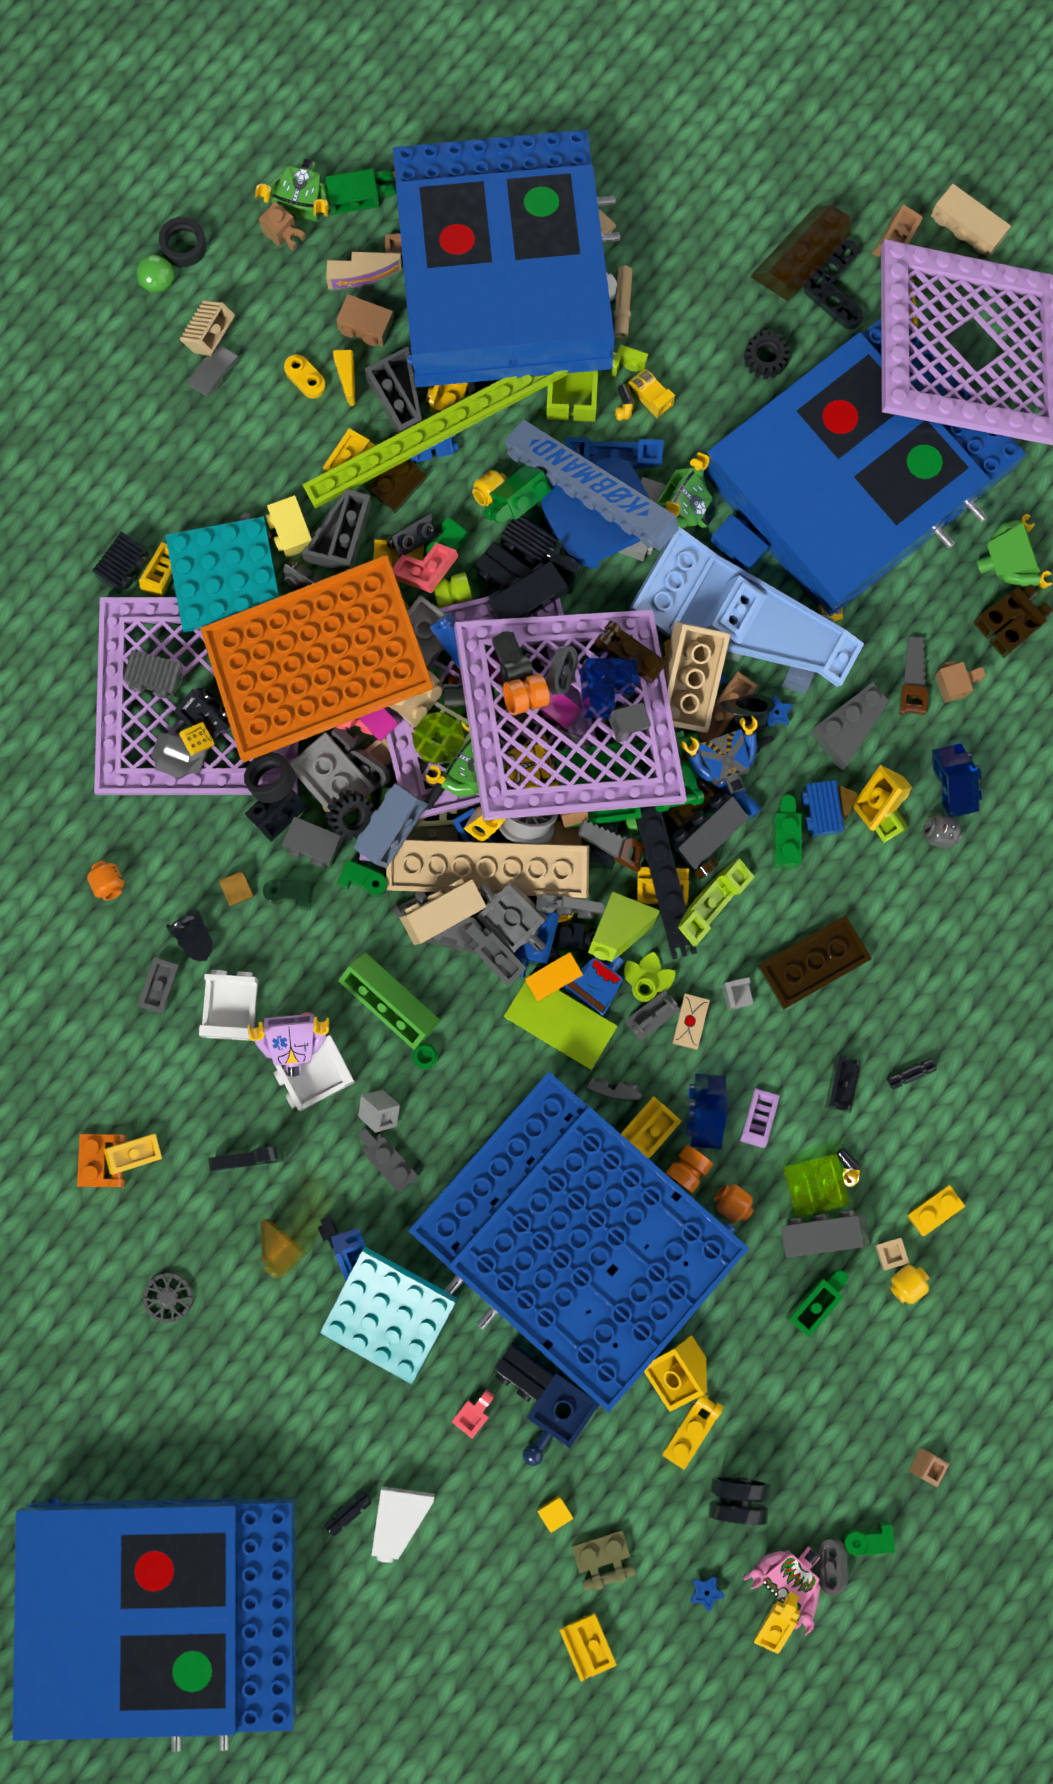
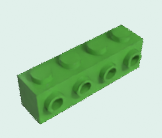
M366 952L348 966L338 981L413 1050L425 1041L441 1022L436 1015Z

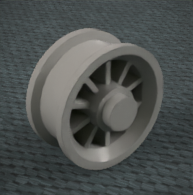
M558 814L506 818L499 829L508 840L514 843L545 844L553 837L554 823L557 820Z

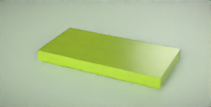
M526 981L504 1015L505 1019L589 1070H592L618 1027L559 990L537 1002Z

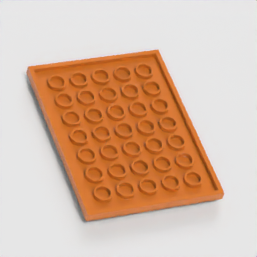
M387 555L200 628L238 753L243 762L435 689Z

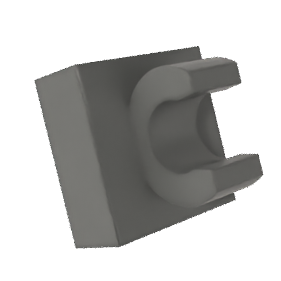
M348 727L346 730L335 728L330 735L333 741L345 754L354 750L360 736L356 735L353 738L348 734L351 729Z

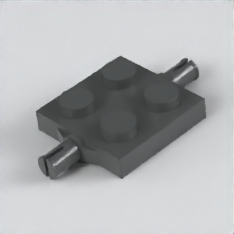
M513 881L496 894L486 883L478 889L488 902L486 903L487 907L477 918L495 934L512 954L528 942L538 953L547 946L536 934L539 927L548 917L543 912L536 910V904Z

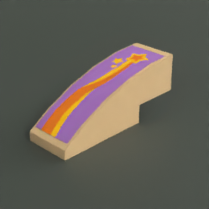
M352 252V261L327 260L326 280L328 289L360 287L384 279L402 269L401 253Z

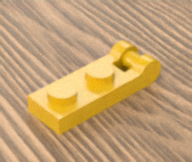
M706 1394L695 1400L662 1452L664 1457L685 1470L724 1409V1406L717 1402L715 1404L708 1399L709 1396ZM702 1408L709 1412L706 1419L698 1415Z

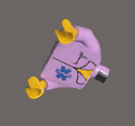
M313 1014L264 1018V1028L262 1022H259V1027L251 1028L250 1025H247L250 1040L255 1042L256 1046L267 1058H272L274 1065H285L286 1075L295 1077L302 1073L301 1063L311 1062V1055L318 1053L329 1031V1018H326L324 1022L317 1021V1017H314Z

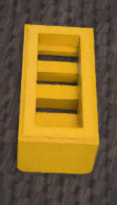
M334 350L333 357L349 406H354L355 360L353 351Z
M161 542L139 579L140 589L156 597H164L173 579L170 559L162 557L163 554L169 556L167 544ZM159 563L164 564V565L168 566V569L165 568V567H163V566H160V565H158V564H159ZM157 572L164 576L160 577L158 575H155L154 573Z

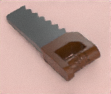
M911 636L907 641L904 683L901 688L899 714L901 715L905 713L926 715L928 692L926 686H924L926 680L923 678L926 675L923 671L926 666L923 664L925 662L923 657L925 654L923 650L925 644L922 643L925 638ZM907 696L917 697L921 704L906 703Z
M585 819L582 820L578 833L580 837L612 855L615 861L632 871H640V861L644 851L643 844L632 837H621L620 834L616 835L608 829L604 830L603 827H598L597 824L593 825L592 822L587 823ZM633 848L631 859H629L630 850Z

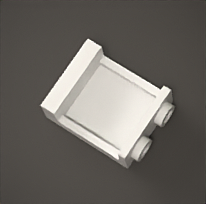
M211 970V974H204L206 985L202 1025L199 1027V1036L202 1038L252 1041L248 1035L247 1025L255 1028L259 980L256 977H252L251 972H237V976L227 975V971Z
M330 1035L325 1038L318 1053L311 1055V1062L301 1063V1075L295 1077L287 1076L285 1065H275L277 1070L273 1072L280 1086L285 1084L289 1092L285 1096L291 1108L297 1107L299 1111L355 1083Z

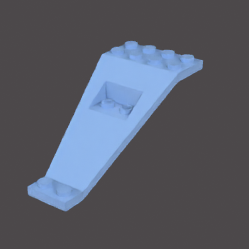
M678 527L679 530L665 544L631 603L630 611L653 610L656 629L668 638H671L675 621L730 633L727 652L817 672L836 687L843 684L864 645L863 642L839 625L717 555L681 527ZM741 597L745 599V604L741 602ZM730 617L734 621L733 625L729 622Z

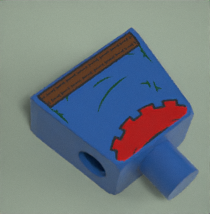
M594 957L581 969L583 976L565 985L564 988L603 1017L623 980L616 971L624 961L617 957L613 962L605 960L602 963Z

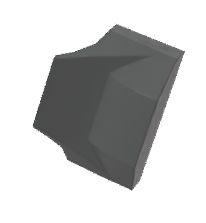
M159 733L151 758L155 761V770L181 779L191 773L200 774L208 750L206 749L191 756L181 738Z

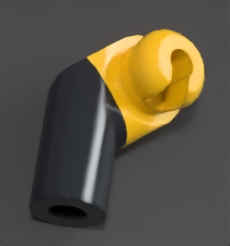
M624 383L618 387L622 400V407L615 409V416L618 421L628 420L631 417L634 404L630 387Z
M843 1147L835 1156L843 1164L842 1179L844 1185L853 1187L859 1181L860 1164Z

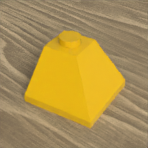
M880 765L855 800L853 808L868 828L874 831L898 809L901 803L908 797L912 786L904 776Z
M692 1335L660 1353L644 1371L669 1412L707 1392L706 1357Z

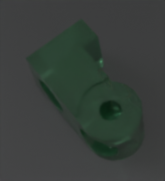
M274 879L265 883L263 895L271 904L277 905L284 901L298 902V907L301 910H311L313 885L310 881Z

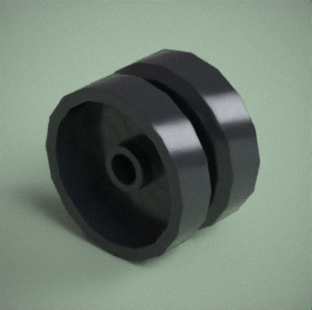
M712 1477L711 1492L715 1496L725 1499H716L709 1503V1518L747 1525L767 1524L768 1509L764 1505L753 1502H764L769 1499L770 1484L743 1477Z

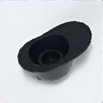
M746 695L722 701L720 706L723 710L734 714L736 725L740 729H743L740 719L743 717L745 719V726H748L752 723L751 716L757 720L758 728L765 725L769 712L775 708V702L763 695Z

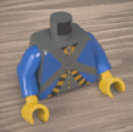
M751 716L752 723L748 726H745V719L743 717L740 719V724L745 730L744 732L740 729L701 744L690 736L692 745L688 748L686 743L682 741L680 745L682 749L688 752L687 756L693 771L706 781H712L715 786L726 782L731 794L743 791L745 787L741 776L748 774L750 767L754 764L757 750L756 732L754 731L757 728V720L753 716Z

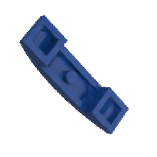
M565 437V446L592 463L607 458H620L627 461L633 469L662 465L664 440L639 439V443L597 442L585 437Z

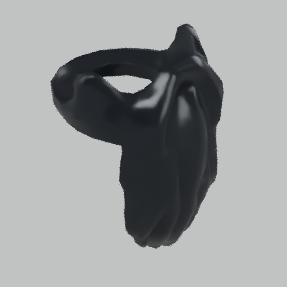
M195 908V914L184 916L172 925H166L169 934L177 939L179 946L184 949L187 956L196 961H207L210 953H212L213 942L207 927L203 923V917L197 908Z

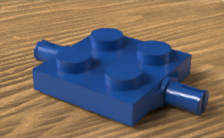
M535 896V898H534V903H535L536 905H537V896ZM555 912L545 914L548 919L539 927L536 934L547 945L540 953L529 942L513 953L526 969L528 963L540 962L547 964L559 914ZM526 969L519 976L525 977Z

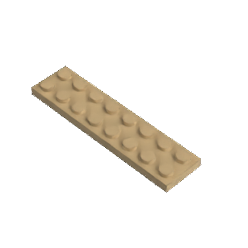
M405 839L387 867V890L437 892L440 890L445 893L450 890L449 884L462 878L464 882L472 879L477 889L486 883L495 894L502 891L513 881L527 896L547 894L558 897L587 898L589 889V845Z

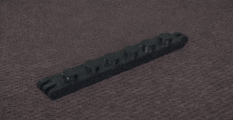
M655 806L640 807L642 817L636 819L671 958L672 960L677 959L675 948H680L682 957L687 956L685 947L687 945L690 946L692 955L697 954L696 946H693L678 928L687 910L662 812H658Z

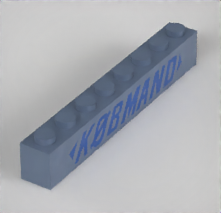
M523 419L505 439L508 449L507 453L511 459L543 470L547 481L551 485H558L563 488L568 496L580 499L588 509L597 510L607 521H614L620 525L627 534H634L639 537L641 542L647 547L653 546L660 551L679 530L676 515Z

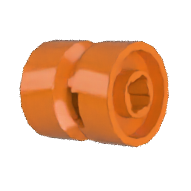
M540 673L527 676L523 682L520 679H516L503 684L504 700L512 715L528 712L529 707L538 709L549 705L548 687Z
M686 1145L678 1155L680 1161L678 1163L673 1162L665 1174L680 1187L692 1194L700 1184L699 1177L706 1176L714 1164L696 1149Z

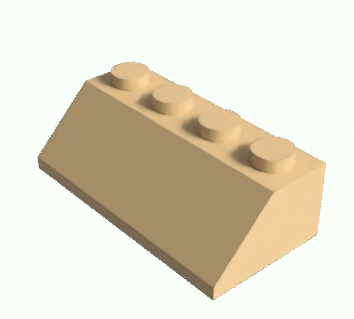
M679 621L674 622L666 657L667 664L664 667L674 727L708 733L730 633Z

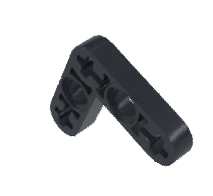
M845 240L804 284V293L841 326L853 330L861 324L863 311L833 285L855 262L859 252L858 245L854 241ZM851 250V255L847 254L841 262L840 258L843 251ZM828 264H833L837 267L838 272L828 274L824 267ZM821 276L823 280L821 281L819 288L816 287L812 289L811 284H816ZM831 296L837 297L840 304L835 307L830 306L827 303V298ZM843 305H845V306H846L845 310H842V312L839 313V312L841 311V309L843 308ZM855 314V319L850 321L847 319L848 315Z
M274 1146L254 1149V1152L208 1158L209 1171L284 1162L283 1148Z

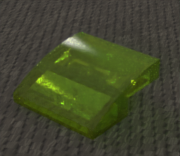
M837 1154L783 1167L796 1218L850 1205Z

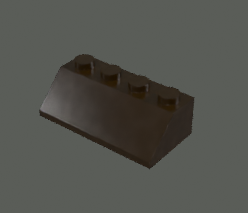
M831 204L813 208L751 274V278L781 298L789 301L851 235L850 216Z

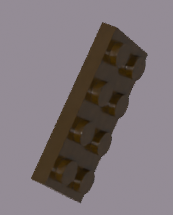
M845 915L762 962L757 967L784 1010L865 964L872 958Z

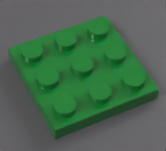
M615 743L605 746L616 754L623 745ZM589 747L585 752L591 756L598 747ZM625 748L619 757L631 765L633 763V754ZM573 749L558 752L566 758ZM600 750L594 759L606 767L613 758ZM575 752L569 761L581 769L588 760L578 752ZM555 757L556 769H558L562 761ZM617 761L609 768L619 778L627 770ZM590 763L584 772L596 780L602 771ZM567 765L559 772L569 782L577 774ZM630 772L623 781L636 780V776ZM605 774L598 783L613 782L614 780ZM580 776L573 785L588 784L589 782ZM558 780L559 786H563L564 784ZM637 807L587 812L589 818L587 823L592 822L595 825L640 819L642 817L641 809ZM581 823L565 827V829L580 827Z

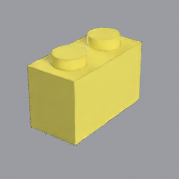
M292 496L267 505L269 514L265 515L270 530L275 528L278 536L274 537V541L278 551H284L286 558L301 553L312 539L296 497Z

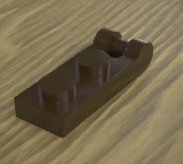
M609 621L604 628L605 632L599 634L595 639L596 645L652 684L667 664V661L623 631L619 624ZM612 638H615L617 641H619L617 645L612 643Z

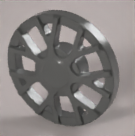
M175 1273L157 1275L149 1281L143 1293L145 1310L153 1319L163 1323H171L183 1318L190 1310L193 1301V1293L189 1283L182 1276ZM163 1278L166 1287L160 1290L156 1281ZM172 1278L180 1281L176 1289L169 1287ZM186 1289L188 1297L179 1299L178 1291ZM149 1290L158 1293L157 1299L148 1298ZM158 1302L161 1308L158 1312L154 1313L150 1307ZM178 1302L186 1307L182 1313L174 1308ZM164 1308L171 1309V1318H164Z

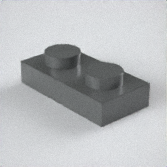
M153 958L138 1007L164 1014L180 967L178 964Z

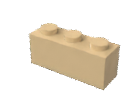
M954 184L950 186L937 202L931 214V217L934 218L937 224L948 228L959 240L967 242L977 253L985 255L987 258L992 255L1004 240L1011 225Z
M461 878L449 884L450 890L442 894L439 890L426 897L429 902L421 906L419 903H415L405 909L406 914L400 917V920L414 945L429 940L487 907L472 879L464 882Z

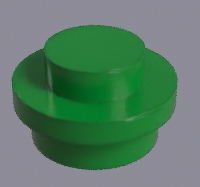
M423 1043L413 1051L412 1059L417 1067L430 1069L436 1064L438 1053L434 1046Z

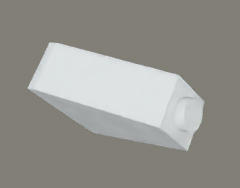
M383 1486L380 1494L372 1556H377L378 1561L392 1563L393 1559H399L432 1506L435 1494Z

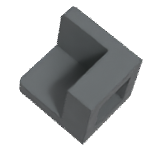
M644 703L614 710L609 718L617 743L626 741L631 733L649 729L651 726Z

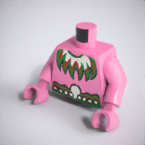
M809 1547L799 1558L789 1550L786 1552L777 1551L762 1556L752 1571L744 1574V1581L752 1577L754 1584L750 1587L751 1589L762 1585L781 1603H784L789 1592L799 1595L800 1598L796 1610L800 1611L799 1615L801 1618L798 1619L795 1629L797 1630L801 1623H803L806 1627L804 1635L813 1630V1618L818 1607L820 1585L818 1583L820 1579L810 1569L820 1557Z

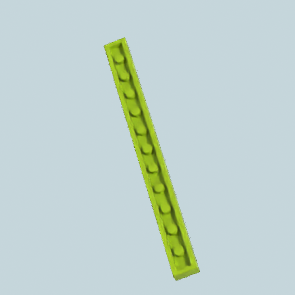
M566 370L544 376L531 377L530 375H524L522 378H503L304 483L303 487L316 509L342 495L346 489H354L570 373Z

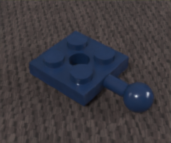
M555 1373L552 1381L526 1416L527 1419L539 1426L543 1431L535 1444L528 1445L524 1449V1462L530 1466L539 1465L544 1457L543 1449L552 1436L568 1448H571L599 1406V1403ZM560 1403H566L571 1408V1412L566 1418H560L555 1413L556 1406Z

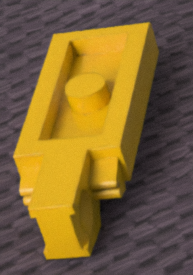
M789 1592L784 1603L777 1601L773 1605L755 1635V1644L779 1654L798 1623L800 1611L796 1609L800 1598L799 1595Z

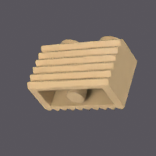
M202 300L200 308L197 309L195 316L192 317L190 324L187 325L188 328L182 333L183 336L180 337V341L195 354L211 356L234 319L235 314L223 302Z

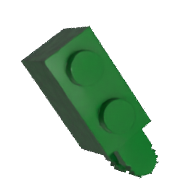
M358 169L351 173L343 174L338 172L325 177L332 215L379 207L378 199L390 197L396 193L394 185L376 187L378 184L388 183L393 180L394 176L391 171L374 173L373 169Z
M527 465L520 468L489 493L493 501L484 508V517L490 521L494 520L498 524H502L510 518L517 520L552 491L543 470Z
M789 794L781 798L778 805V813L772 818V869H798L802 864L801 814H796L795 798Z
M837 1269L825 1280L819 1278L787 1315L786 1319L801 1333L810 1337L843 1299L839 1292L844 1288L845 1283L849 1281L846 1272Z

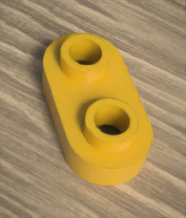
M292 355L286 359L284 369L287 377L306 397L315 399L324 394L326 385L323 376L305 357ZM296 363L301 365L297 369L292 368V366ZM310 381L317 382L314 386L309 385Z

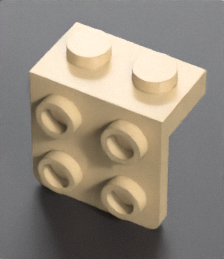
M430 671L429 674L435 689L388 706L397 711L409 725L415 728L426 717V714L444 691V685Z

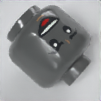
M943 814L929 817L923 827V835L927 843L945 850H949L955 844H959L963 836L959 821Z

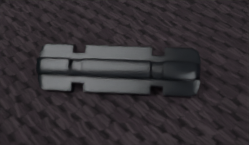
M929 1058L922 1061L921 1064L918 1063L900 1071L899 1074L896 1073L889 1076L887 1081L891 1089H896L903 1086V1083L908 1084L925 1076V1073L930 1074L936 1071L937 1067L933 1059Z
M360 1492L354 1497V1502L351 1500L335 1514V1519L331 1518L325 1523L324 1526L329 1534L336 1536L342 1530L341 1527L343 1525L346 1527L361 1513L360 1510L362 1508L365 1510L371 1505L372 1501L365 1492Z

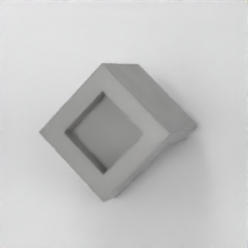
M750 977L726 982L722 985L728 1011L753 1005L749 987L751 983Z
M384 1090L361 1095L358 1116L374 1132L397 1127L400 1105Z

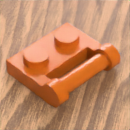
M80 1134L78 1187H124L125 1179H122V1172L112 1174V1179H105L106 1156L104 1148H107V1143H113L114 1146L127 1142V1135Z

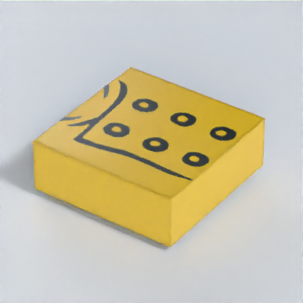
M203 722L179 733L191 756L215 745Z

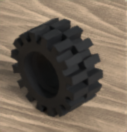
M763 330L761 335L757 332L753 338L749 339L746 345L744 364L745 367L749 366L748 371L750 374L755 372V377L759 378V375H763V379L766 380L769 375L771 379L775 378L776 374L780 375L787 365L790 355L789 346H786V339L781 340V334L778 333L777 337L774 336L775 331L771 330L770 334H767L766 330ZM767 347L775 352L776 358L772 362H763L758 358L757 352L761 348Z
M346 790V795L340 792L338 793L340 798L337 800L333 797L331 800L334 804H328L327 808L330 812H326V817L329 819L327 822L342 838L346 837L348 840H352V837L357 840L359 834L370 823L371 816L376 810L373 808L374 805L364 795L357 791L353 793L351 790ZM350 807H358V818L353 823H344L343 815L345 811Z

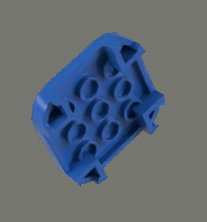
M607 458L594 463L650 499L633 467L627 461L620 458ZM551 485L552 491L542 498L541 503L546 521L549 522L558 541L564 542L563 550L566 556L573 558L577 563L581 564L580 566H589L590 569L599 567L598 561L641 541L634 534L629 535L624 532L620 525L614 521H607L597 510L588 509L580 499L568 496L563 488L558 485Z

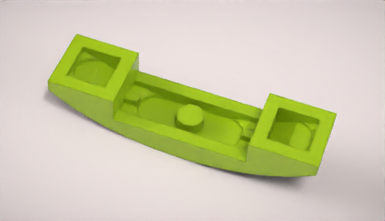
M740 858L728 865L703 889L682 917L678 928L693 946H697L711 929L710 923L732 897L741 894L753 880L754 875Z

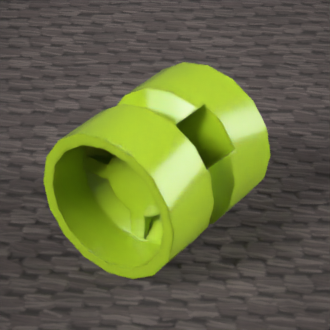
M465 572L451 576L450 581L443 577L433 590L437 608L451 606L454 603L460 604L472 601Z

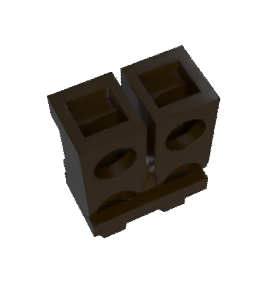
M1032 585L1021 589L1017 587L980 614L973 622L987 640L1008 622L1010 623L990 641L1003 658H1006L1020 644L1039 630L1053 612L1051 607L1045 602L1037 608L1031 602L1037 596V591Z

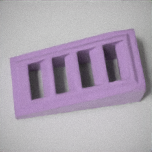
M755 1088L740 1141L761 1148L766 1147L780 1095ZM757 1100L772 1103L771 1107H768L762 1104H758ZM755 1110H758V1111H761V1112H765V1113H768L769 1116H768V1117H767V1116H763V1115L754 1113V1111H755ZM752 1120L766 1124V1126H759L751 1122ZM749 1130L763 1134V1136L749 1132Z

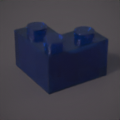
M586 658L580 668L583 718H609L616 707L615 694L631 695L639 683L637 659Z
M961 743L932 750L933 772L941 783L942 806L949 817L953 818L979 812V801L982 800V792L978 780H981L982 775L980 767L973 763L971 753L966 752Z
M695 1074L694 1084H689L688 1099H693V1101H689L688 1116L692 1117V1119L686 1122V1136H690L691 1147L722 1149L728 1111L726 1076Z

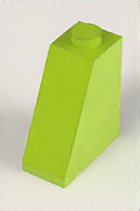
M612 892L588 953L600 960L613 962L653 928L660 910Z

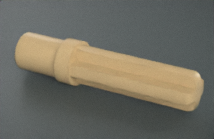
M626 265L618 269L616 306L614 311V335L620 339L628 337L629 320L631 318L630 300L633 270Z

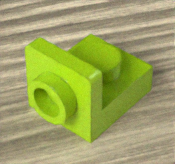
M620 345L618 353L613 352L612 376H617L620 365H624L630 371H642L646 367L648 354Z

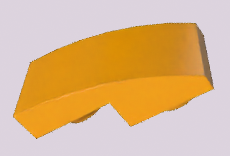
M568 953L532 974L525 981L538 1002L582 977L583 974L572 954Z

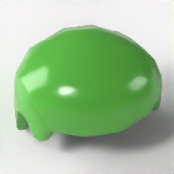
M146 256L139 262L136 270L137 282L139 286H142L150 293L163 292L173 282V266L162 256Z

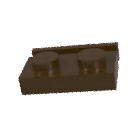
M408 459L380 474L368 487V492L396 514L427 479V474L423 473L419 467Z

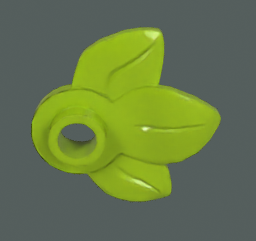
M652 952L646 955L639 965L635 962L627 961L624 968V976L628 983L632 985L634 997L641 1002H649L655 998L658 992L667 991L671 987L675 979V970H661L660 961L656 953ZM642 985H647L649 987V993H641L640 987Z

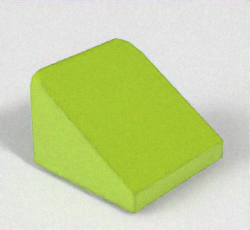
M895 810L875 830L883 843L909 827L899 811Z

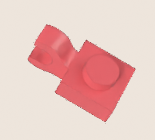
M486 1389L475 1404L468 1399L454 1417L452 1423L469 1437L473 1438L489 1418L483 1411L493 1400L494 1395Z

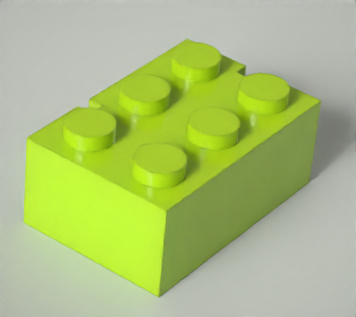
M598 371L570 373L548 385L547 420L568 421L569 416H574L573 421L595 422Z

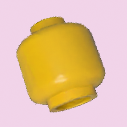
M490 470L474 482V489L472 491L475 500L481 506H488L493 501L489 493L508 479L506 475Z
M906 1265L891 1277L892 1285L890 1289L902 1304L904 1302L914 1304L929 1292L927 1281L930 1278L921 1267L916 1269L912 1265Z

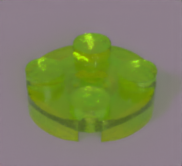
M431 713L424 716L414 729L413 745L417 754L424 762L435 765L446 764L454 759L464 745L463 730L461 725L452 717H449V715L445 713ZM440 732L441 736L446 737L441 745L431 741L432 738H435V733Z

